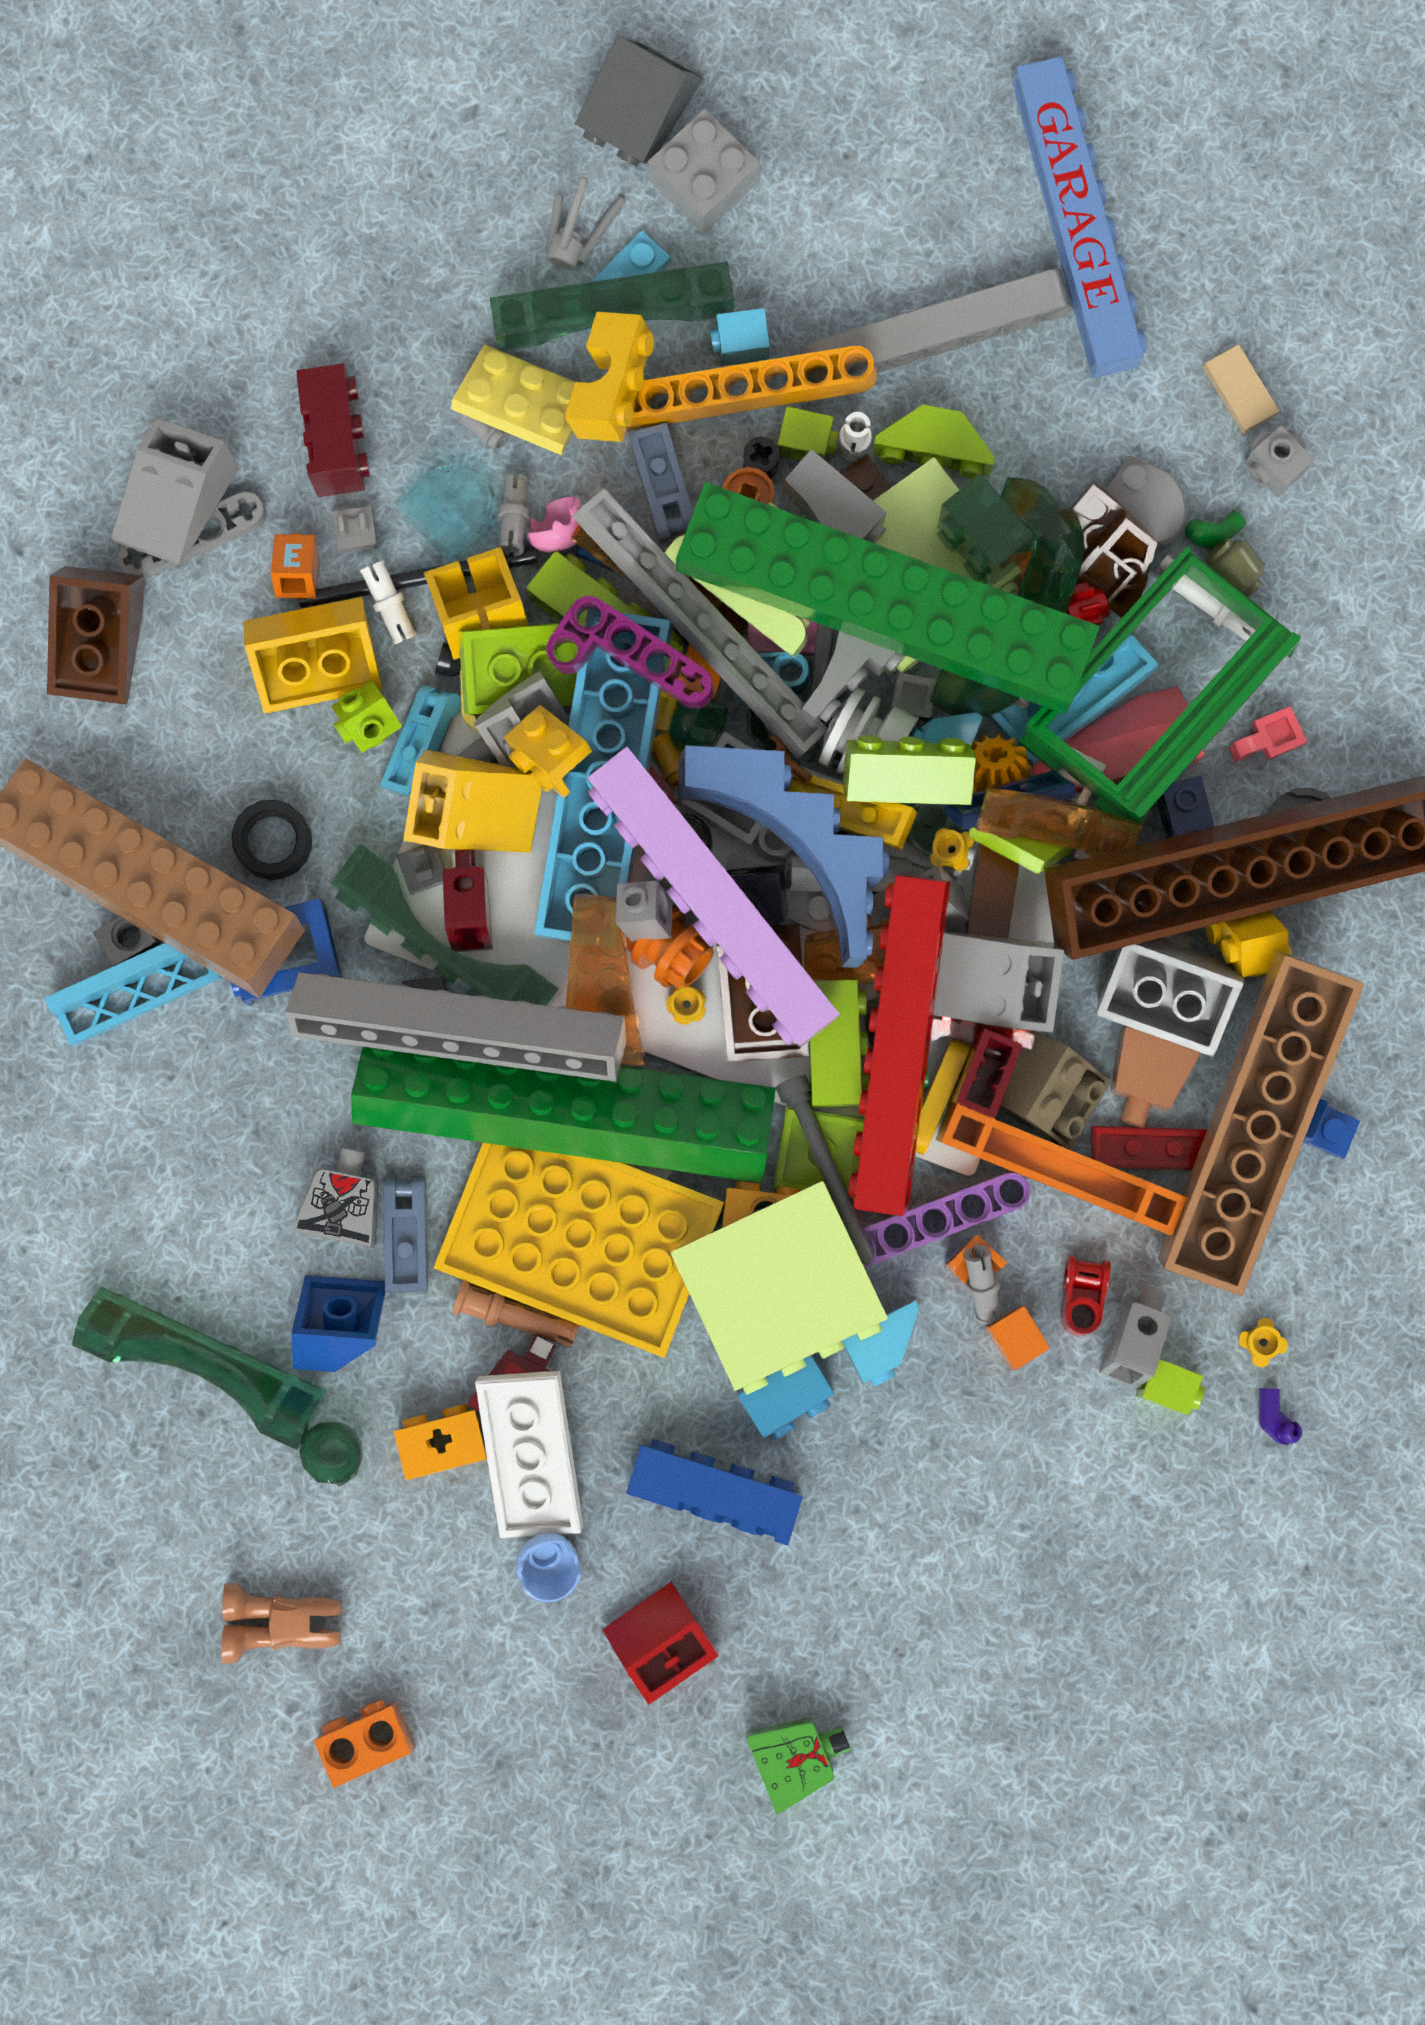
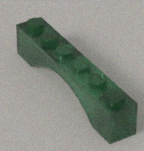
M728 261L490 297V305L498 350L507 351L540 346L553 339L592 328L596 312L638 314L644 320L697 322L716 319L717 314L734 312V296Z
M361 844L331 882V885L338 891L335 899L353 912L358 907L362 908L371 915L367 921L369 924L386 936L391 931L404 939L400 945L402 948L419 960L424 955L437 963L433 970L452 984L459 979L469 986L470 989L466 993L469 996L483 995L492 999L513 1002L526 1001L535 1005L552 1007L561 994L557 986L526 964L501 965L481 962L461 955L440 943L421 926L412 914L403 896L398 874L394 868Z
M102 1286L77 1320L72 1346L109 1363L123 1361L153 1362L177 1367L198 1375L218 1386L232 1397L250 1416L259 1433L295 1450L299 1449L315 1422L326 1390L308 1381L293 1376L272 1364L265 1363L233 1346L222 1343L194 1328L179 1323L160 1312L151 1310Z

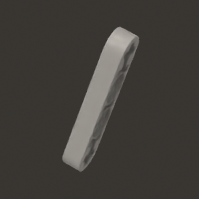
M241 492L219 501L210 518L220 521V532L212 538H205L199 535L184 561L261 527L265 521L266 511L260 498L251 492ZM244 503H248L250 508L257 506L252 511L253 518L246 521L244 516L231 519L235 527L229 530L228 522L222 512L227 510L230 517H234L242 512L240 506ZM125 545L120 547L116 558L117 564L123 573L144 576L143 579L177 565L163 559L156 562L155 558L150 555L141 560V568L135 569L132 564L126 565L131 561L130 554L137 551L140 556H145L147 553Z

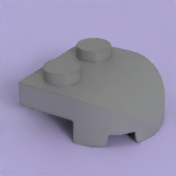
M1129 455L1106 491L1157 540L1156 547L1161 545L1168 547L1179 537L1187 519L1181 490L1176 481L1167 472Z

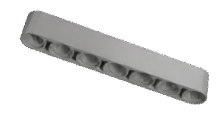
M1051 269L822 338L805 345L799 352L800 354L848 346H862L872 354L877 371L880 373L1061 318L1071 312L1073 307L1061 271L1059 269ZM856 362L850 366L848 374L857 377L863 375L868 365L864 362ZM819 368L815 369L810 373L808 380L812 383L822 382L826 378L828 371Z

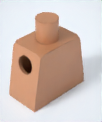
M1123 1026L1119 1034L1110 1090L1113 1094L1127 1098L1120 1120L1127 1124L1144 1128L1151 1107L1161 1111L1169 1110L1201 1052L1137 1029Z

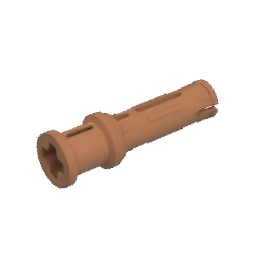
M465 1280L462 1281L452 1310V1314L459 1315L462 1312L485 1320V1325L496 1326L497 1323L544 1339L558 1342L572 1348L579 1327L578 1324L545 1311L506 1299V1296L496 1292L493 1293L472 1286L470 1282Z

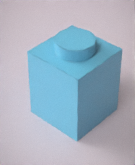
M764 308L717 314L716 329H710L712 353H720L722 366L769 360L770 345Z

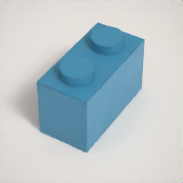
M811 1355L804 1358L806 1367L785 1377L782 1371L779 1370L766 1376L768 1385L747 1395L744 1390L737 1394L763 1438L771 1434L773 1439L777 1440L796 1428L792 1420L805 1412L809 1418H812L831 1406L828 1398L834 1395V1392Z

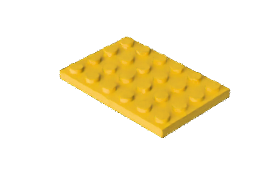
M482 1143L433 1268L666 1358L690 1296L670 1252L713 1233L725 1202L620 1162Z

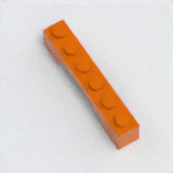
M950 1102L935 1138L936 1141L1171 1236L1175 1231L1188 1198L953 1102Z

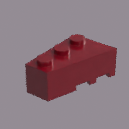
M344 363L296 370L300 412L303 415L305 428L303 439L309 456V463L306 464L307 475L317 497L365 491L364 478L370 477V467L367 453H360L358 439L365 438L361 414L354 415L352 401L359 400L356 377L348 376Z

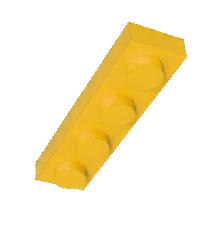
M794 775L791 779L789 790H784L786 792L834 794V808L840 809L839 830L856 836L883 837V845L902 850L917 815L914 808L900 803L847 801L842 784L812 775V779L807 784Z

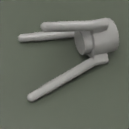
M582 177L579 181L565 227L561 228L560 231L559 225L563 196L561 194L555 196L549 238L544 249L547 252L546 259L550 263L567 270H575L577 263L586 264L590 251L625 202L623 196L617 198L583 246L581 244L583 237L574 232L573 228L588 182L586 177Z

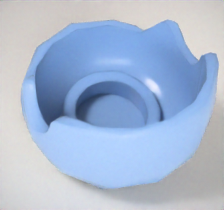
M538 1534L523 1543L516 1557V1571L522 1590L526 1595L539 1602H557L573 1592L580 1581L581 1570L575 1547L570 1540H566L565 1536L560 1534Z

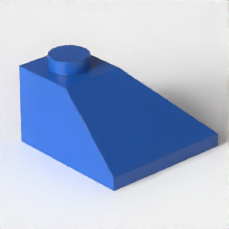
M305 1275L291 1333L293 1369L336 1372L376 1346L386 1295L385 1281Z

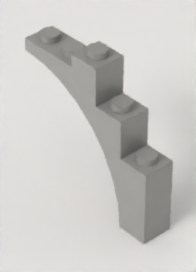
M812 449L785 478L783 491L806 514L809 520L874 544L877 543L886 531V528L882 526L885 521L886 511ZM839 631L833 657L821 683L802 708L801 717L812 727L820 719L828 722L842 705L838 699L846 689L849 688L854 692L869 674L865 670L866 667L877 676H880L886 668L893 672L906 656Z

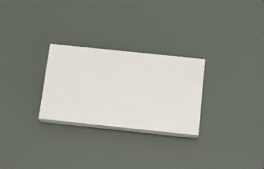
M560 1371L478 1376L475 1385L500 1538L537 1536L538 1534L548 1533L560 1535L581 1533L584 1526Z

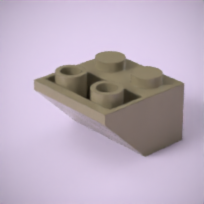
M1033 1032L1018 1057L1000 1108L1012 1118L1052 1142L1071 1150L1111 1081L1069 1046Z

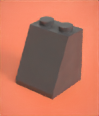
M617 35L575 125L585 130L582 136L600 147H604L607 142L618 148L619 151L616 156L634 166H638L640 161L647 163L663 146L701 84L703 77L635 39Z

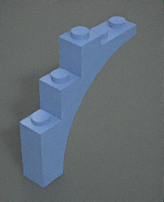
M685 745L679 757V797L712 802L740 812L770 829L792 848L814 875L829 903L839 937L841 967L858 968L867 959V956L871 955L873 948L872 931H867V915H871L873 893L872 890H867V888H874L883 878V875H887L889 869V852L883 850V837L834 835V833H838L840 826V809L834 808V794L784 791L789 790L791 783V766L785 765V751Z

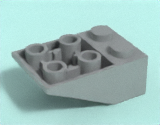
M156 418L136 451L111 536L112 541L181 566L239 469L226 442Z
M944 932L934 1015L1012 1029L1053 1032L1064 949L1052 942Z

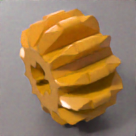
M1000 733L996 738L992 739L983 734L979 742H972L971 748L976 757L972 793L1029 777L1026 748L1019 747L1016 738L1005 741Z

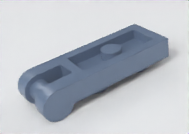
M667 422L628 433L629 442L659 542L671 539V534L682 531L686 533L693 515V509ZM678 505L680 515L666 519L663 509Z
M412 1176L410 1181H397L396 1177H384L385 1293L428 1292L425 1176ZM412 1197V1209H397V1198Z

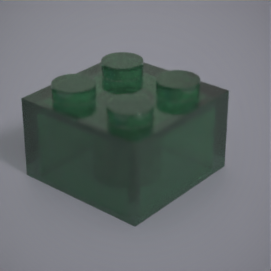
M981 473L941 506L937 525L940 531L937 532V535L949 551L953 552L956 549L966 561L963 563V566L973 580L983 581L986 585L993 586L1027 559L1034 535Z

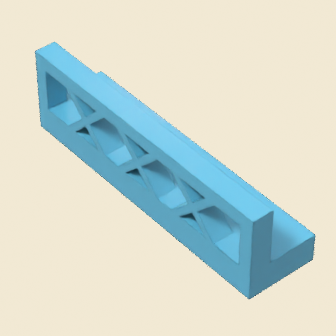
M163 943L44 999L50 1012L58 1017L68 1042L73 1047L221 979V976L208 969V974L195 980L180 976L183 964L189 957ZM176 964V967H175L173 973L164 970V969H166V968H168V967H170V966ZM158 972L171 977L164 994L154 997L142 992L148 976ZM177 980H180V981L186 983V984H184V985H182V986H180V987L174 989ZM139 981L136 990L127 987ZM123 990L134 994L127 1011L118 1015L105 1010L111 993ZM140 997L149 1000L137 1006ZM102 998L99 1007L89 1004ZM81 1007L96 1011L91 1027L76 1034L67 1014ZM103 1014L112 1017L100 1023Z

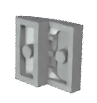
M541 670L503 695L474 722L477 730L500 765L517 768L509 758V754L513 751L504 739V736L539 705L569 726L570 718Z

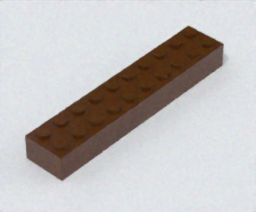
M1425 776L1044 868L1054 944L1064 949V954L1075 960L1424 872Z

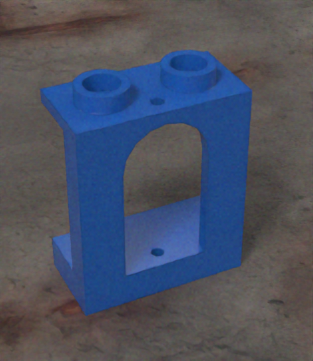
M321 899L283 907L296 914L301 925L309 923L318 962L277 971L260 998L230 982L235 997L241 996L245 1004L253 1005V1000L293 991L299 972L307 974L321 973L330 977L342 978L326 906Z

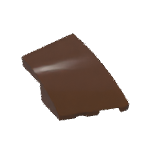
M1094 480L1040 541L1041 546L1071 569L1072 575L1080 582H1087L1089 588L1094 587V590L1102 589L1107 598L1109 609L1121 618L1141 598L1147 584L1150 564L1153 561L1157 546V540Z

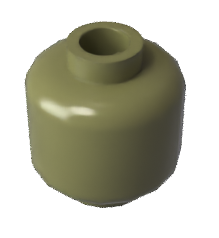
M1227 538L1215 546L1204 558L1209 567L1247 597L1251 596L1262 585L1259 578L1264 571V563L1244 540L1232 542Z

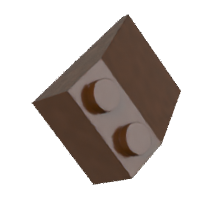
M64 566L50 575L47 695L117 704L128 703L142 619L144 576Z
M800 924L779 925L776 928H772L803 967ZM717 943L727 1062L809 1056L808 1042L802 1047L795 1041L789 1046L785 1043L772 1026L778 1021L776 1016L769 1008L763 1013L758 1009L746 993L752 986L743 975L737 980L732 976L719 959L725 952Z

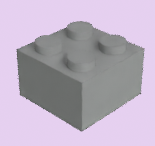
M705 108L647 161L648 180L702 234L712 227L760 181V162Z

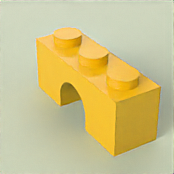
M596 312L586 348L599 369H608V372L595 382H575L565 419L578 439L622 442L626 427H629L633 420V404L637 391H640L643 386V370L647 357L651 356L654 349V336L641 315Z

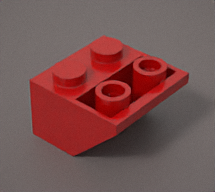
M672 1581L602 1629L625 1671L648 1705L719 1657L718 1649Z

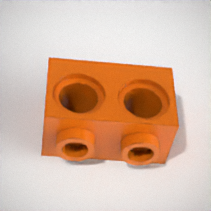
M379 1699L360 1708L361 1717L346 1722L345 1717L341 1716L321 1726L323 1733L315 1738L314 1743L333 1788L413 1752L415 1745L396 1701L385 1705L384 1700ZM377 1721L389 1723L393 1728V1739L388 1742L378 1741L372 1733L373 1723ZM345 1738L353 1744L354 1756L352 1758L341 1759L335 1754L333 1744L336 1739Z

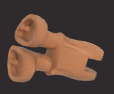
M224 1584L222 1601L223 1621L269 1618V1626L225 1624L222 1631V1664L239 1662L243 1654L249 1649L272 1647L274 1651L284 1647L321 1649L341 1644L340 1630H310V1616L326 1617L341 1615L342 1601L328 1597L283 1598L278 1595H274L273 1598L257 1597L247 1594L239 1584Z

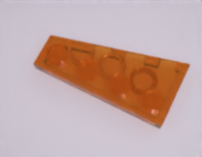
M576 893L573 901L566 1007L579 1011L608 1012L616 1016H623L625 1019L626 1045L621 1063L644 1066L646 1058L644 1047H642L638 1012L635 1009L632 992L631 972L628 969L625 952L624 932L615 923L616 898Z

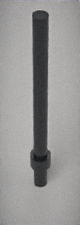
M534 547L524 549L523 554L514 557V551L510 552V556H505L509 568L537 563ZM467 560L459 561L463 576H471ZM444 565L391 574L389 576L396 590L426 585L427 581L424 572ZM360 580L318 588L316 590V599L298 598L300 608H306L372 594L366 581Z

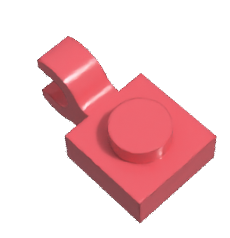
M1289 706L1255 720L1251 724L1255 734L1234 742L1233 746H1230L1228 749L1234 762L1250 757L1261 750L1266 760L1269 761L1304 746L1307 740L1292 707Z

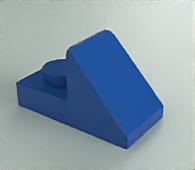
M1320 1099L1303 1142L1340 1159H1344L1360 1120L1328 1107L1329 1102Z

